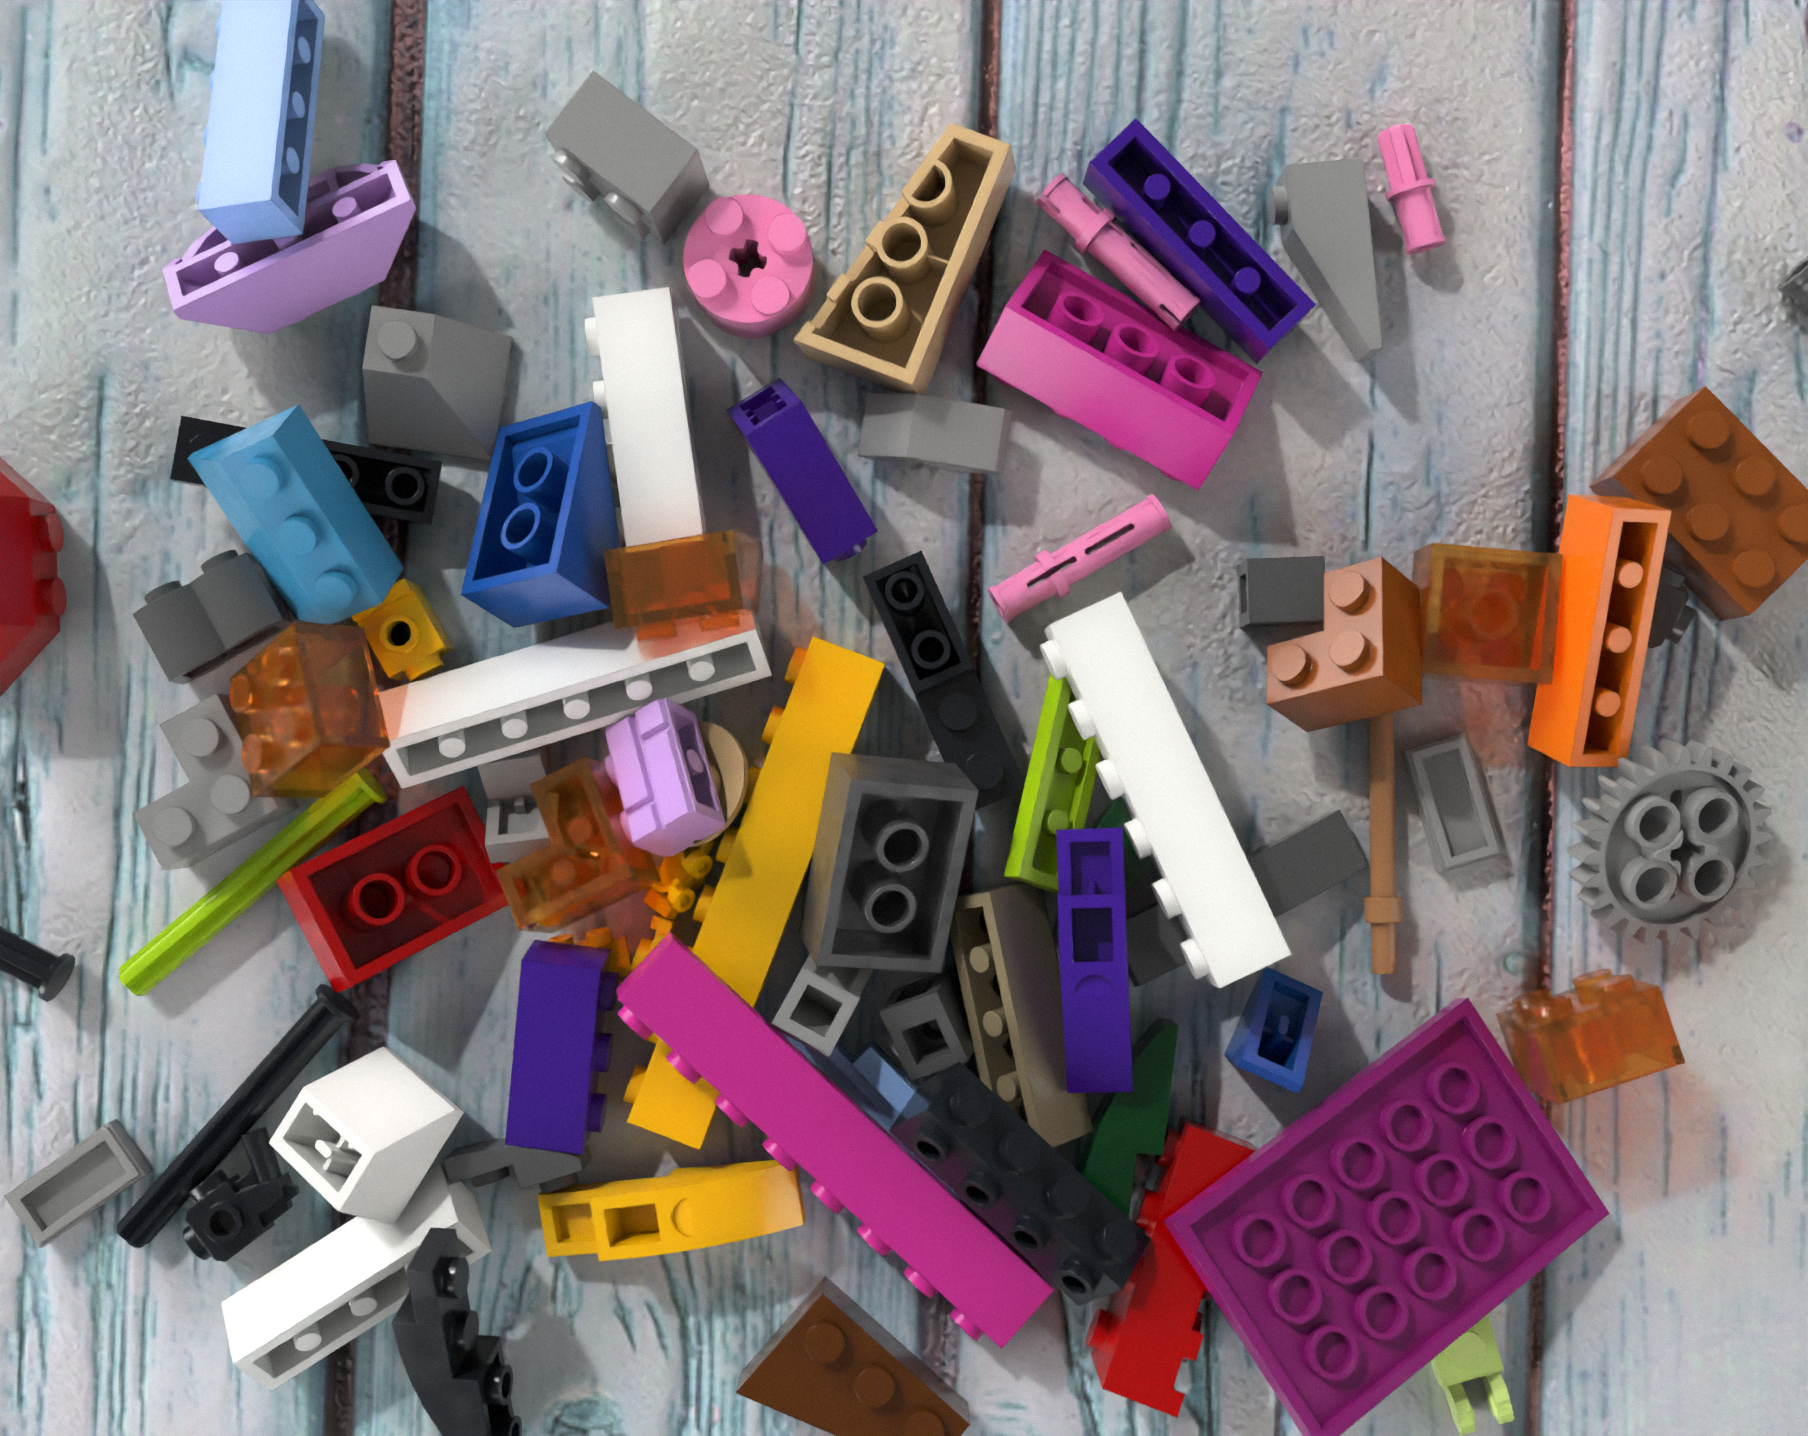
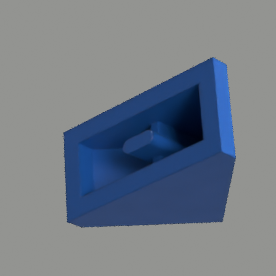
M1264 967L1259 974L1224 1056L1237 1067L1298 1094L1304 1084L1323 992L1269 967Z

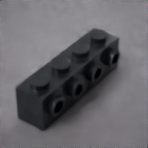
M960 1061L921 1083L888 1130L1078 1306L1123 1290L1151 1240L1148 1235Z

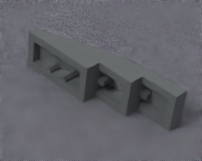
M1341 810L1327 813L1284 838L1267 843L1245 855L1274 918L1369 867ZM1158 901L1126 918L1129 977L1134 987L1141 986L1186 964L1179 944L1188 940L1178 916L1168 920Z

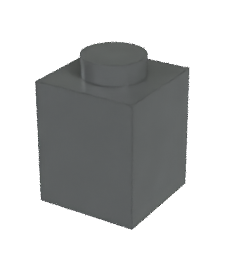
M1324 556L1246 559L1237 565L1240 628L1305 626L1324 622V573H1326Z

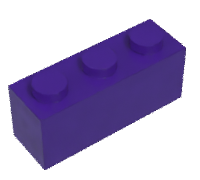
M534 940L522 958L505 1145L582 1155L591 1133L602 1132L607 1109V1094L597 1093L599 1072H608L613 1049V1034L603 1032L605 1011L613 1012L617 1001L616 988L619 986V973L609 971L611 949Z

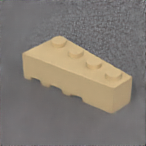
M953 123L948 125L901 190L902 197L883 222L879 220L865 240L867 245L845 275L840 274L827 292L828 299L811 322L806 321L793 339L806 358L897 393L925 394L1015 174L1016 166L1011 144Z

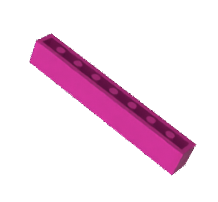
M669 932L616 988L617 998L624 1005L617 1014L634 1032L645 1040L653 1033L663 1040L672 1049L666 1058L677 1071L693 1084H696L701 1077L707 1080L721 1093L714 1102L732 1121L743 1128L751 1120L768 1136L762 1146L776 1161L788 1171H791L797 1164L815 1179L814 1183L809 1187L811 1191L834 1213L839 1214L846 1207L863 1223L856 1229L857 1232L880 1255L885 1257L893 1250L907 1262L909 1266L903 1271L904 1275L926 1297L932 1299L940 1292L951 1302L955 1308L949 1315L975 1341H978L986 1334L1002 1349L1054 1291L1053 1287L1036 1267L785 1036L772 1028L771 1024L672 932Z

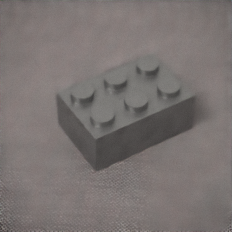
M832 752L798 932L816 966L941 973L978 796V789L956 763Z

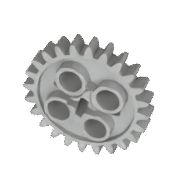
M1666 739L1662 752L1647 745L1641 746L1639 765L1623 757L1619 758L1618 768L1621 777L1616 781L1603 775L1597 778L1605 793L1601 799L1593 797L1583 798L1582 803L1593 813L1590 820H1578L1572 823L1571 827L1584 834L1585 837L1583 842L1574 844L1567 849V853L1583 862L1569 872V876L1584 886L1577 894V897L1592 908L1590 915L1623 938L1629 940L1633 936L1646 946H1651L1656 937L1669 946H1675L1679 931L1694 940L1699 939L1700 921L1706 920L1719 928L1722 925L1719 909L1724 904L1735 910H1739L1742 907L1735 894L1738 888L1755 889L1758 885L1747 873L1750 866L1767 864L1768 859L1755 852L1756 845L1771 840L1773 836L1772 833L1757 826L1759 822L1766 819L1772 812L1770 808L1756 802L1765 790L1763 786L1749 780L1752 772L1750 768L1734 761L1733 756L1713 746L1709 748L1695 740H1689L1687 745L1684 746L1672 739Z

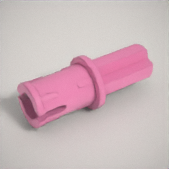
M1399 124L1389 127L1379 133L1377 137L1390 191L1385 194L1386 201L1394 202L1406 245V254L1412 255L1425 252L1446 243L1431 192L1437 185L1434 178L1427 177L1414 127L1411 124Z

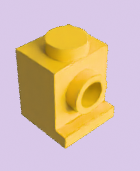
M405 578L394 583L381 604L351 616L353 621L357 622L388 678L402 680L407 677L410 683L425 679L444 667L441 657L455 650L419 584ZM405 622L411 630V636L406 644L397 646L392 641L391 632L394 626Z

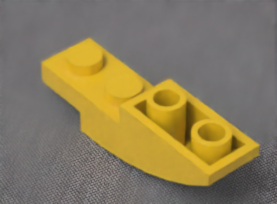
M776 1160L675 1168L666 1177L573 1184L548 1193H542L541 1191L537 1195L547 1257L598 1253L599 1261L669 1254L754 1238L800 1226L806 1222L798 1164L791 1171H788Z

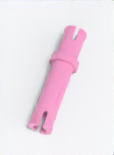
M1063 173L1054 178L1043 190L1042 196L1036 201V205L1066 229L1076 240L1074 246L1082 254L1085 255L1089 252L1103 263L1115 277L1155 311L1174 332L1193 315L1194 309L1200 306L1202 300L1184 287L1140 244L1138 245L1116 223L1117 216L1109 208L1101 210Z
M1150 494L1145 500L1105 523L1096 526L1091 531L1050 554L1047 550L1034 556V564L998 585L989 587L987 590L1000 616L1008 624L1015 617L1052 596H1055L1057 599L1070 594L1069 586L1107 564L1116 561L1121 556L1160 533L1169 531L1172 528L1169 517L1159 500L1153 494ZM1126 530H1129V532L1123 534L1122 536L1118 537L1117 539L1111 541L1110 543L1104 545L1103 547L1099 548L1098 550H1096V551L1092 552L1091 554L1087 555L1088 552L1094 550L1095 548L1099 547L1100 545H1102V544L1106 543L1107 541L1113 539L1114 537L1120 535L1121 533L1125 532ZM1069 563H1073L1072 565L1066 567L1065 569L1056 572L1057 570H1059V569H1061L1062 567L1068 565ZM1047 578L1046 580L1040 582L1039 584L1035 585L1034 587L1028 588V587H1030L1031 585L1037 583L1038 581Z

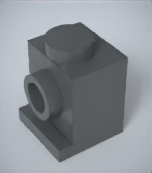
M950 969L894 989L879 1012L910 1081L930 1074L935 1076L959 1061L967 1067L974 1051L968 1018L953 987L955 979ZM936 1019L941 1031L933 1029L928 1022Z

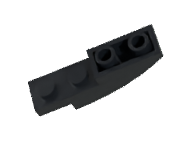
M181 416L170 479L173 482L207 488L188 460V457L192 453L246 428ZM322 439L372 518L432 525L442 467L441 461Z
M922 550L863 576L945 763H956L978 789L974 812L1023 791L1025 785L975 674L974 666Z
M430 1228L406 1269L410 1291L391 1323L399 1354L410 1382L424 1409L442 1436H522L521 1418L518 1415H514L511 1401L513 1388L512 1367L504 1362L500 1336L478 1335V1315L476 1311H471L467 1293L469 1264L467 1259L460 1255L456 1229Z

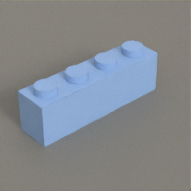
M223 0L221 17L218 18L216 24L218 47L215 70L210 76L212 97L209 122L203 133L205 156L202 181L197 186L196 196L198 211L232 244L303 235L325 14L314 0Z

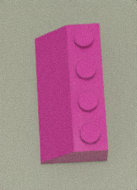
M1045 249L1004 307L976 364L978 367L993 374L1000 383L1008 387L1018 388L1048 405L1055 414L1080 423L1103 436L1110 445L1135 454L1158 467L1165 476L1176 481H1182L1198 491L1234 435L1263 374L1257 368L1182 326L1174 332L1152 309Z

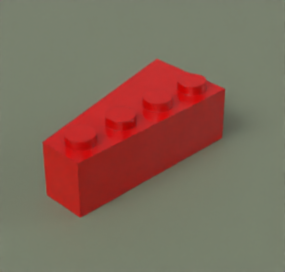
M1180 1116L1175 1130L1166 1128L1163 1156L1155 1155L1154 1164L1161 1166L1153 1190L1143 1188L1136 1202L1131 1220L1151 1240L1124 1289L1113 1293L1107 1311L1100 1308L1096 1310L1086 1337V1346L1092 1348L1091 1356L1102 1389L1178 1418L1185 1394L1175 1390V1380L1181 1362L1186 1363L1188 1360L1196 1361L1204 1337V1334L1200 1333L1203 1315L1198 1309L1201 1299L1209 1301L1212 1296L1163 1221L1258 1150L1251 1142L1184 1116Z

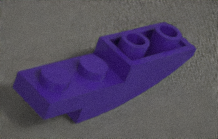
M1123 828L1056 830L1059 952L1067 1093L1133 1092Z

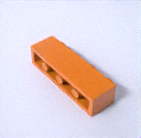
M1568 494L1527 745L1569 767H1618L1619 758L1628 759L1672 510L1627 497Z

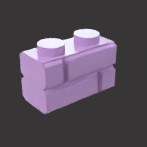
M666 698L656 699L635 711V716H626L604 729L610 753L605 758V768L611 781L619 788L624 811L619 814V824L623 834L633 846L662 857H672L694 845L695 840H703L725 828V819L695 712Z

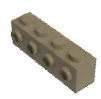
M1013 882L957 895L949 932L980 1080L1053 1148L1093 1132L1086 1093H1067L1061 975L1043 890L1022 882Z

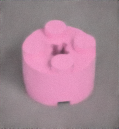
M743 194L720 197L708 204L706 210L692 225L685 241L683 253L685 276L698 306L716 327L737 337L756 339L774 334V332L784 328L791 322H795L803 315L814 293L815 265L810 239L805 226L789 208L774 199L760 195ZM750 258L760 259L763 269L753 268L750 277H742L738 265L747 264Z

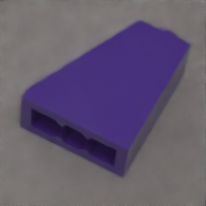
M779 377L728 408L727 412L822 564L824 565L832 559L837 562L843 561L859 553L867 545L866 538L878 532L797 395Z

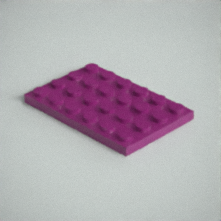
M1460 998L1452 1001L1163 1222L1303 1436H1340L1610 1213L1469 998Z

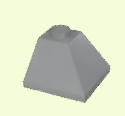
M372 305L362 367L369 444L491 462L498 430L502 423L514 341L512 336L437 314Z

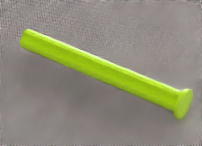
M353 761L348 765L350 773L122 964L119 969V980L136 996L146 995L277 885L276 880L303 863L375 801L379 804L387 801L388 797L382 786L367 769L358 762Z

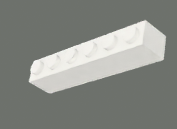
M744 581L376 693L378 746L400 787L403 789L612 725L626 716H635V711L656 699L666 698L676 704H681L772 676L761 630Z
M1122 592L1048 625L1044 630L1048 642L1040 645L1043 657L1054 679L1057 681L1066 677L1076 698V701L1068 704L1071 717L1081 737L1084 740L1094 737L1104 758L1103 761L1095 764L1099 777L1110 798L1113 800L1121 796L1132 820L1123 824L1125 832L1140 860L1150 856L1160 880L1151 884L1153 892L1167 919L1178 916L1188 940L1180 943L1179 946L1195 979L1206 976L1209 984L1220 989L1292 955Z

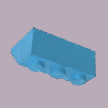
M299 404L202 448L188 457V460L295 619L329 626L377 606L384 601L403 571L404 567Z

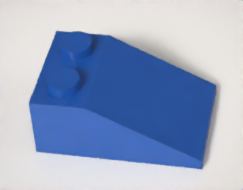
M590 401L500 427L461 595L513 628L609 608L620 555V543L601 407L595 402Z

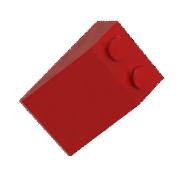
M464 786L454 789L287 871L276 880L335 994L366 980L521 898L504 863H490L485 848L486 829Z

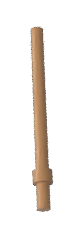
M1394 712L1368 718L1370 896H1364V922L1371 923V973L1397 974V923H1403V897L1396 896Z

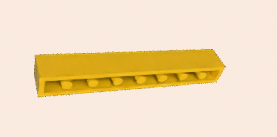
M812 636L808 649L797 646L792 655L784 682L794 685L785 709L774 705L769 715L761 741L771 744L763 767L759 768L751 765L748 771V786L743 803L748 804L740 827L737 828L729 825L724 833L715 860L724 863L725 866L717 887L706 884L701 893L692 920L701 923L702 926L694 947L687 946L754 1009L759 1001L812 862L832 752L853 754L886 668L885 663ZM653 1033L647 1039V1041L656 1044L647 1068L639 1064L636 1065L624 1094L623 1101L633 1104L627 1122L700 1150L718 1108L714 1100L721 1093L703 1077L696 1084L686 1079L666 1058L672 1049Z

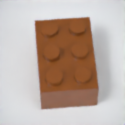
M1706 386L1678 399L1589 486L1598 496L1627 497L1672 510L1663 562L1686 574L1687 577L1683 583L1721 621L1751 615L1808 560V489Z

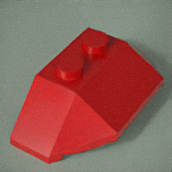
M1 457L0 697L60 632V615L65 612L67 602L64 583L58 577L57 552L61 551L63 547L64 532L62 522L59 516L55 514V506Z

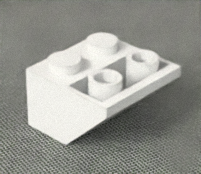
M383 1046L303 1087L269 1141V1144L337 1211L394 1225L464 1112L392 1049Z

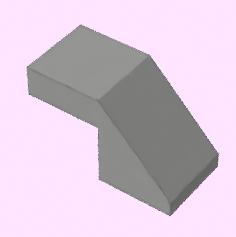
M867 393L858 456L872 461L923 462L952 473L1003 474L1012 411L1005 408L922 394Z
M548 744L478 765L477 768L488 799L485 848L490 863L554 855L556 806Z
M809 954L770 1026L829 1058L860 1000L859 997L874 969L816 966Z

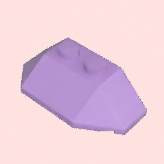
M396 160L383 161L380 165L363 163L336 166L310 178L303 235L232 244L213 226L190 246L182 259H173L162 269L173 311L182 320L271 334L292 323L300 322L308 316L350 296L358 295L367 288L384 281L416 210L399 164Z

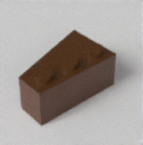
M826 1276L741 1371L735 1392L835 1436H961L970 1426L968 1402Z

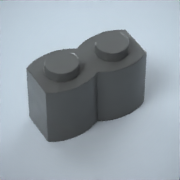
M236 550L225 551L204 562L201 565L204 574L191 583L182 586L180 581H172L153 589L145 595L144 599L147 605L136 611L133 616L169 682L183 685L191 682L295 624L279 593L252 554L246 552L238 555Z

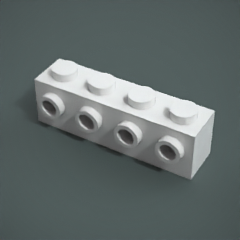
M669 287L593 297L595 317L585 319V333L590 356H600L603 380L593 382L595 403L601 407L602 418L609 419L612 443L606 444L611 482H617L620 507H615L620 545H626L627 554L634 560L710 550L676 300Z
M440 1163L425 1174L394 1225L357 1216L221 1302L233 1364L272 1391L397 1312L410 1291L406 1269L430 1228L456 1229L460 1255L467 1259L469 1265L491 1252L492 1249L474 1193L461 1181L450 1184L446 1168Z

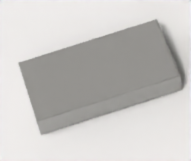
M1467 733L1456 734L1402 750L1403 761L1437 872L1443 873L1503 855Z
M115 1119L4 1195V1197L38 1247L42 1248L153 1170L119 1120Z

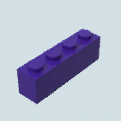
M1137 118L1089 162L1083 185L1105 208H1109L1117 216V220L1176 280L1202 300L1200 306L1256 364L1296 328L1316 306L1308 295Z

